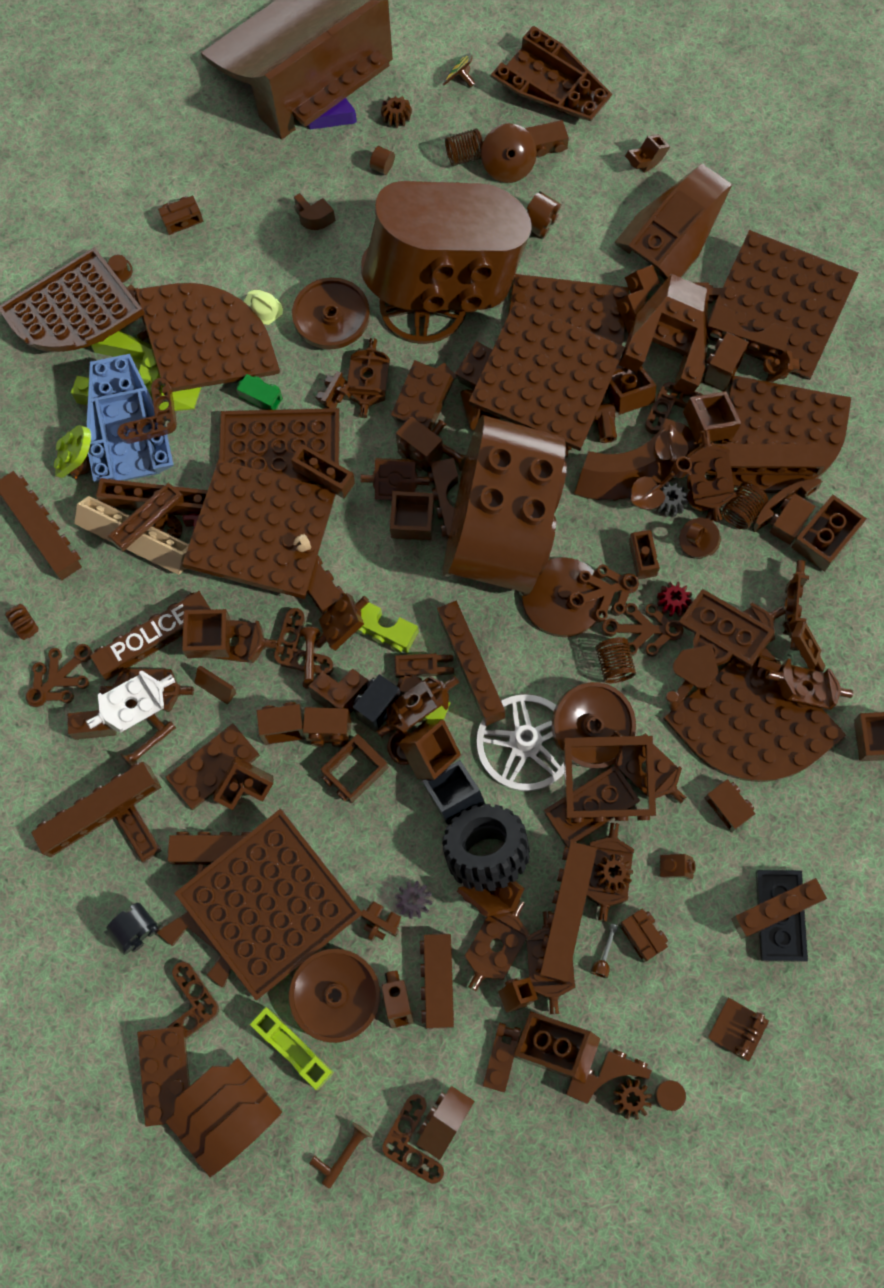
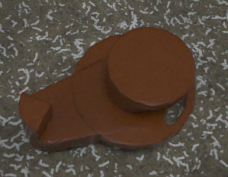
M114 255L109 259L107 264L122 283L132 276V265L123 255Z

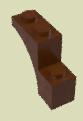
M653 265L624 277L631 294L616 301V304L629 334L637 313L645 305L649 291L660 283Z
M619 1050L607 1051L598 1075L594 1076L595 1071L590 1069L585 1084L571 1079L565 1095L588 1104L596 1090L607 1081L619 1076L628 1075L648 1080L652 1070L648 1069V1064L635 1058L634 1062L626 1059L627 1054Z

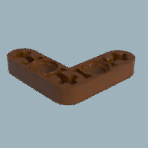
M155 379L151 385L155 416L127 422L118 428L117 434L124 443H135L168 435L175 431L177 422L172 387L166 379ZM162 385H164L162 391L165 396H162L161 392L159 391ZM163 402L169 403L165 410L159 409L160 404ZM145 425H152V428L149 432H143V427ZM130 430L131 432H129V436L126 437L125 435L127 434V431Z
M667 382L662 386L649 413L645 427L651 434L659 432L666 418L668 419L674 405L685 408L687 404L683 401V397L690 395L673 389V382ZM669 389H672L673 392L670 395H668L667 391H669ZM694 391V393L690 397L700 396L703 394ZM665 405L668 410L666 412H660L658 411L657 406ZM657 416L659 417L658 424L654 428L652 427V423H654Z
M292 608L287 612L279 636L278 649L275 650L274 657L278 665L304 672V666H300L298 661L301 657L306 656V651L297 649L301 637L299 632L303 629L305 623V616L301 609ZM296 614H298L300 620H296L295 628H293V620L291 616L294 617ZM287 633H294L296 635L293 642H286L284 640ZM284 646L288 647L287 655L289 656V658H285L284 661H281V657L279 655L284 654ZM314 653L316 663L323 664L326 661L329 668L321 670L319 665L314 664V674L320 675L324 672L330 675L334 670L332 659L328 656Z
M179 962L174 966L172 975L193 1007L167 1027H175L178 1024L183 1026L187 1017H194L196 1020L195 1027L191 1030L185 1028V1036L188 1039L218 1015L219 1005L195 969L189 963ZM182 967L186 969L188 967L189 970L186 972V974L190 979H192L193 976L196 979L190 981L186 986H184L183 984L187 983V980L183 976L178 977V974L180 973L179 968ZM195 984H199L202 988V992L198 997H192L190 994V989ZM206 994L208 998L204 999L205 1002L208 1005H214V1007L211 1009L213 1012L211 1015L209 1013H203V1011L205 1010V1006L201 1002L198 1005L196 1004V1002L202 1000Z
M413 1094L405 1102L382 1146L383 1152L386 1157L432 1184L438 1183L444 1175L443 1166L435 1159L408 1144L427 1107V1102L422 1095ZM419 1098L421 1099L420 1104L423 1107L421 1110L417 1109L414 1116H418V1118L414 1121L410 1116L403 1113L405 1110L410 1113L412 1109L410 1101H416ZM402 1119H407L411 1122L412 1127L408 1133L399 1131L398 1124ZM397 1141V1147L402 1151L404 1146L409 1148L404 1154L402 1161L398 1160L399 1153H388V1142L393 1143ZM410 1153H417L419 1155L420 1163L418 1166L411 1167L408 1165L407 1156ZM424 1158L429 1160L426 1164L428 1167L433 1168L434 1165L439 1167V1177L429 1178L430 1173L423 1169V1174L418 1172L423 1165Z

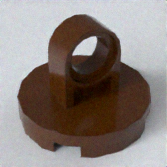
M702 517L692 519L681 529L679 535L680 546L690 557L703 559V557L713 555L719 548L721 543L720 531L717 525L709 519Z

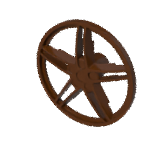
M379 300L380 314L386 327L400 339L417 344L434 343L449 337L461 326L467 313L464 310H448L458 314L454 315L444 310L429 312L426 310L401 309L393 305L385 307V301ZM415 312L416 336L398 329L389 317ZM430 313L456 319L446 330L427 336ZM420 317H425L423 336H419Z

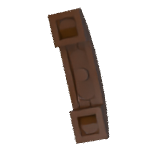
M821 479L804 480L778 492L763 507L752 530L756 532L770 523L775 515L772 511L782 505L786 498L791 499L795 493L805 499L818 490L823 481Z

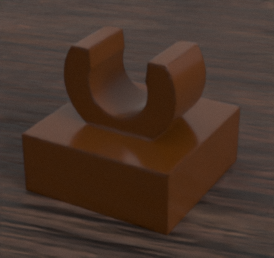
M760 654L757 660V666L759 667L757 675L760 677L762 671L768 669L779 672L781 667L780 660Z

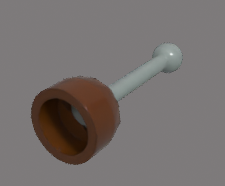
M616 924L609 926L610 934L602 959L597 960L591 969L593 975L606 979L609 976L610 967L606 959L614 933L618 930Z

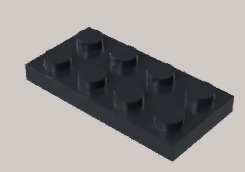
M757 870V904L759 905L802 885V870ZM805 910L759 931L761 961H808Z

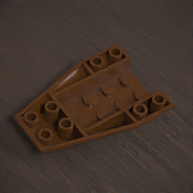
M532 26L523 36L522 48L509 63L505 65L501 62L490 75L491 78L524 98L586 121H592L612 97V93L561 42L535 26Z
M700 164L638 212L614 243L628 254L633 251L659 270V276L667 280L671 274L682 278L699 257L732 184L704 164Z

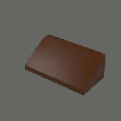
M198 666L195 684L228 705L236 694L235 688L204 667Z

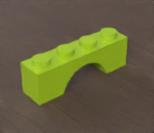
M265 1007L250 1024L294 1066L298 1073L315 1090H319L334 1074V1071L270 1008Z

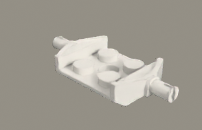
M140 671L138 676L103 695L99 693V713L97 716L86 721V723L92 729L102 722L121 733L164 709L162 692L165 687L175 683V680L170 674L166 678L157 681L145 672ZM133 699L137 702V706L130 709L125 706V702Z

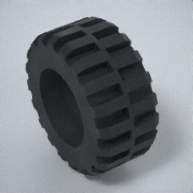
M483 804L482 807L475 805L468 811L466 809L460 812L459 817L455 816L450 821L451 825L446 827L445 835L442 838L443 852L448 869L458 883H463L464 887L469 889L475 887L476 891H483L484 889L495 891L497 887L501 886V888L508 886L507 883L510 881L512 883L516 881L518 874H523L526 869L525 865L529 863L530 847L525 826L522 824L519 816L514 815L513 811L508 808L503 810V806L499 805L494 807L490 806V804ZM485 839H497L504 842V845L497 852L487 856H475L468 853L474 844Z

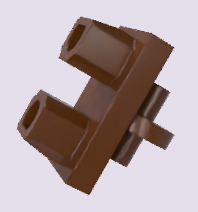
M788 350L776 358L768 357L763 363V369L768 373L766 381L772 383L778 379L787 378L790 371L796 372L800 369L799 359L793 358L792 351Z
M336 371L334 376L327 375L324 383L327 387L326 392L319 391L316 395L319 404L324 405L326 408H336L342 399L349 400L351 394L347 391L349 386L343 378L342 372Z
M375 901L369 905L367 910L363 909V914L361 915L362 918L375 925L372 927L366 924L364 930L370 933L368 940L372 942L375 937L384 940L386 934L379 931L380 928L396 937L399 933L398 927L402 917L391 911L386 921L378 918L384 907Z

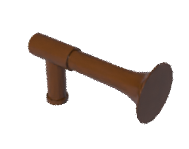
M439 419L432 432L438 436L444 426H446V423ZM443 444V453L454 458L459 464V471H462L466 455L460 454Z
M305 627L299 632L300 636L306 640L304 681L302 683V686L306 689H309V685L314 680V642L316 638L321 636V631L315 627Z
M155 714L146 718L158 731L134 752L128 755L120 754L125 762L131 767L143 754L176 729L171 721L164 725Z
M354 1122L352 1123L354 1126L353 1136L332 1168L318 1159L316 1155L309 1163L326 1176L322 1184L329 1189L344 1169V1165L359 1143L367 1137L372 1138V1135L367 1130Z

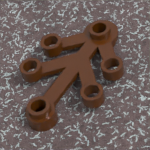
M604 564L599 565L595 569L597 577L591 575L587 570L580 572L577 576L579 583H589L599 589L586 594L573 592L568 597L567 604L571 609L579 610L585 603L603 597L599 609L594 612V619L597 622H603L608 617L607 611L614 593L621 591L618 602L611 607V611L615 616H620L625 612V604L629 594L634 593L639 586V580L634 574L626 573L620 575L610 570ZM600 569H603L605 574H602ZM582 575H585L587 577V580H584L582 578ZM608 577L617 583L611 585L599 578ZM572 599L577 601V605L572 602ZM616 606L620 607L621 612L616 610ZM598 612L603 614V618L599 617Z
M628 603L625 606V614L633 617L640 625L619 624L612 618L606 619L602 625V632L608 637H613L617 633L640 634L633 642L629 643V646L635 648L634 652H630L631 656H634L638 648L653 634L662 635L654 643L647 645L646 654L651 657L656 656L659 649L668 640H678L684 632V628L679 625V621L668 620L658 610L657 605L652 603L646 606L645 613L649 617H654L661 625H653L637 609L634 603ZM633 607L635 611L630 613L627 608ZM648 608H654L655 613H650ZM612 626L614 631L609 632L606 627ZM675 628L677 632L673 634L669 629ZM654 647L656 652L651 653L648 648Z
M79 644L74 650L75 656L58 671L62 652L58 648H52L48 653L50 658L49 677L44 685H42V677L46 673V666L42 662H37L33 665L34 681L33 687L26 694L27 703L32 707H41L46 701L71 703L74 695L69 690H64L61 693L49 691L54 687L78 686L80 689L87 688L89 680L86 676L81 675L77 678L65 677L81 662H87L91 659L92 649L86 644ZM58 652V656L53 658L52 654ZM82 652H88L87 656L81 657ZM43 666L42 671L37 672V667ZM80 680H86L84 685H79ZM36 694H40L38 700H34ZM70 694L69 699L64 700V695Z

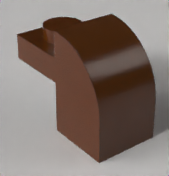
M659 134L646 137L640 148L628 150L625 157L632 167L640 168L645 173L661 162L671 146Z
M300 193L294 196V208L299 215L300 223L303 227L310 230H320L336 221L333 208L324 198L310 205Z

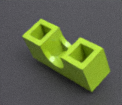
M369 602L361 609L364 625L356 631L357 633L362 635L367 633L372 636L374 641L380 644L385 642L391 645L390 648L398 653L402 651L408 653L419 633L417 625L399 617L394 626L385 628L378 623L382 616L380 607Z

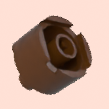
M541 191L537 192L527 207V213L531 220V232L545 238L550 229L548 228L549 225L556 222L562 204Z

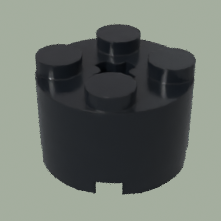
M140 902L131 905L132 910L130 912L122 911L107 925V931H104L117 949L124 955L131 950L133 952L138 951L144 945L142 941L147 936H153L160 929L157 926V922Z

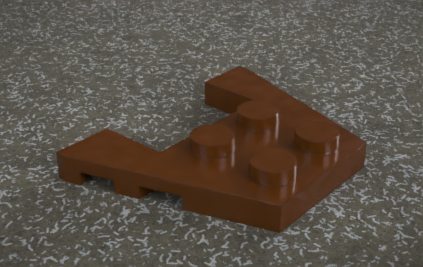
M186 912L157 932L171 946H174L189 928L218 952L189 912ZM221 957L207 976L224 988L231 967Z

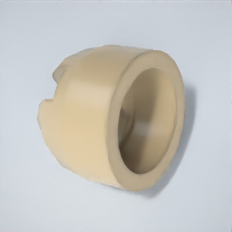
M305 534L295 538L293 545H299L296 548L297 551L305 552L311 549L310 542Z

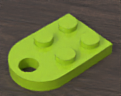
M78 425L57 441L56 450H58L54 462L55 476L63 478L84 462L91 443L89 428Z

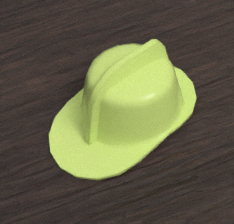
M253 290L248 292L244 300L262 320L263 324L270 325L283 314L281 303L270 293Z

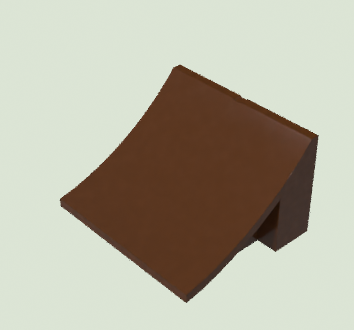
M275 0L202 51L201 55L204 60L219 71L252 86L259 118L282 140L296 130L293 116L306 127L390 66L389 62L393 60L388 0Z

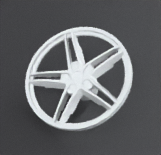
M535 695L511 696L501 702L503 707L513 704L515 731L485 730L486 725L482 719L477 734L478 756L486 772L499 784L518 791L540 790L552 785L563 776L564 763L560 766L554 760V757L542 746V742L552 737L553 734L550 732L542 737L540 732L552 727V721L535 728L532 727L524 701L542 704L553 712L556 705L545 698ZM516 702L521 703L526 725L519 726ZM484 735L509 737L510 739L509 742H505L499 740L486 739L483 737ZM483 742L512 748L502 776L488 762ZM539 752L558 770L556 773L536 756ZM515 756L520 757L521 760L510 780H507L506 776ZM527 757L534 759L552 774L549 778L537 783L522 784L513 782Z

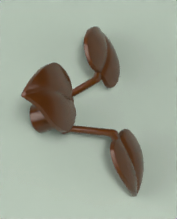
M670 424L657 437L654 449L660 460H671L674 463L671 467V473L658 486L656 481L650 477L637 479L631 489V502L637 508L644 510L658 508L665 500V494L660 488L673 476L677 478L686 476L687 488L690 490L687 496L689 505L695 510L707 511L711 508L694 503L690 480L692 462L688 457H685L688 453V444L684 437Z

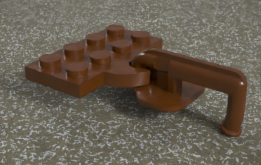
M702 588L679 621V625L696 635L693 639V648L683 650L673 663L675 674L685 681L677 692L670 691L666 694L669 709L671 711L677 710L693 686L701 689L709 687L718 675L717 666L727 663L732 657L752 667L774 636L775 630Z

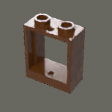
M357 734L320 770L323 774L321 777L328 786L334 785L338 789L337 795L344 802L348 799L353 803L389 766ZM357 748L377 769L350 793L331 772Z

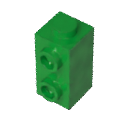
M246 374L244 379H241L237 385L240 399L263 410H276L283 400L279 387L274 384L269 385L257 376L252 377Z

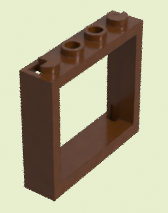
M653 736L563 739L566 818H571V822H584V817H593V822L606 821V817H615V821H628V816H637V821L651 820L650 816H656ZM645 746L648 809L574 811L571 748Z

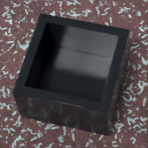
M380 674L376 679L373 677L368 682L367 690L363 695L359 694L353 702L356 718L374 732H377L387 719L386 707L401 696L400 688Z
M461 760L450 765L436 779L423 780L428 795L447 826L451 824L450 821L455 816L459 817L460 812L466 809L468 811L472 806L477 805L481 807L485 804L480 789Z

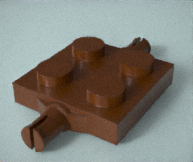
M376 458L373 475L361 474L360 478L361 483H373L375 499L392 500L393 491L416 492L417 485L429 486L430 477H418L416 460Z
M346 593L318 619L323 633L314 642L315 645L321 648L328 642L329 647L336 651L364 625L361 609L370 602L366 596H362L355 603L353 597Z

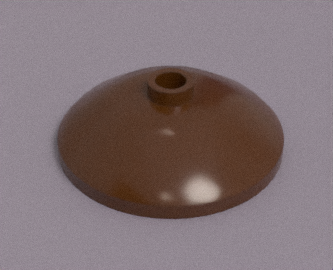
M508 123L493 128L486 135L482 143L481 161L483 167L497 181L513 183L523 179L530 173L536 161L537 151L533 137L525 128L517 124ZM509 150L514 151L513 157L508 156Z

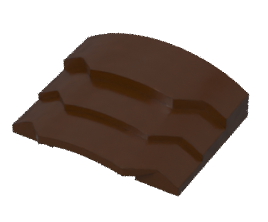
M237 1057L228 1066H211L201 1077L177 1096L174 1114L165 1122L211 1178L252 1144L282 1114V1109Z

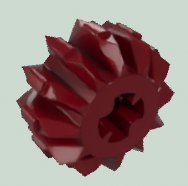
M670 581L667 587H661V592L657 594V599H659L657 605L658 607H663L662 613L668 610L670 611V617L673 616L674 612L679 617L682 615V612L687 611L688 606L693 602L689 599L692 596V592H686L687 585L681 588L680 582H677L674 586Z

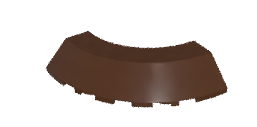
M666 418L659 432L649 442L637 449L619 454H602L589 451L574 495L594 500L610 499L615 501L630 498L633 484L641 477L654 479L658 486L671 473V467L674 464L671 460H660L654 449L657 437L670 424L686 440L688 444L687 455L697 449L700 444L696 443L692 431L685 424Z

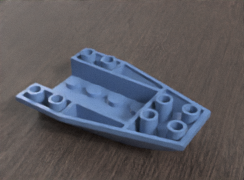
M130 354L90 362L87 428L91 432L88 456L94 482H99L100 478L127 481L159 474L174 466L168 435L127 444L117 434L118 428L124 423L155 416L153 400ZM145 425L143 427V432H149L152 428V425ZM130 430L127 431V434L125 435L126 437L129 436L128 434L129 432H131Z

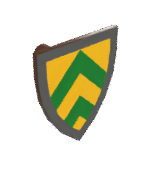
M471 53L461 57L446 76L443 85H446L457 74L462 77L469 87L475 84V81L469 75L471 69L469 64L473 59Z

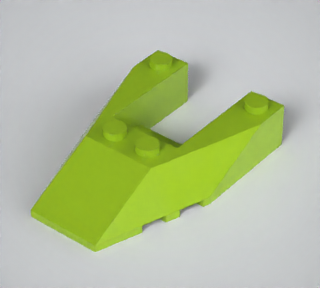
M118 331L104 341L91 345L94 352L113 357L130 354L152 398L151 385L155 379L160 377L149 343ZM77 376L71 394L76 403L88 406L89 378ZM161 386V389H160L159 391L161 392L162 396H165V395L163 394L162 386ZM201 387L172 392L175 411L193 410ZM163 402L160 404L159 409L165 410L169 403Z

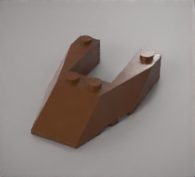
M671 274L637 313L619 365L637 373L645 362L651 342L684 355L673 389L691 396L700 385L707 358V289Z

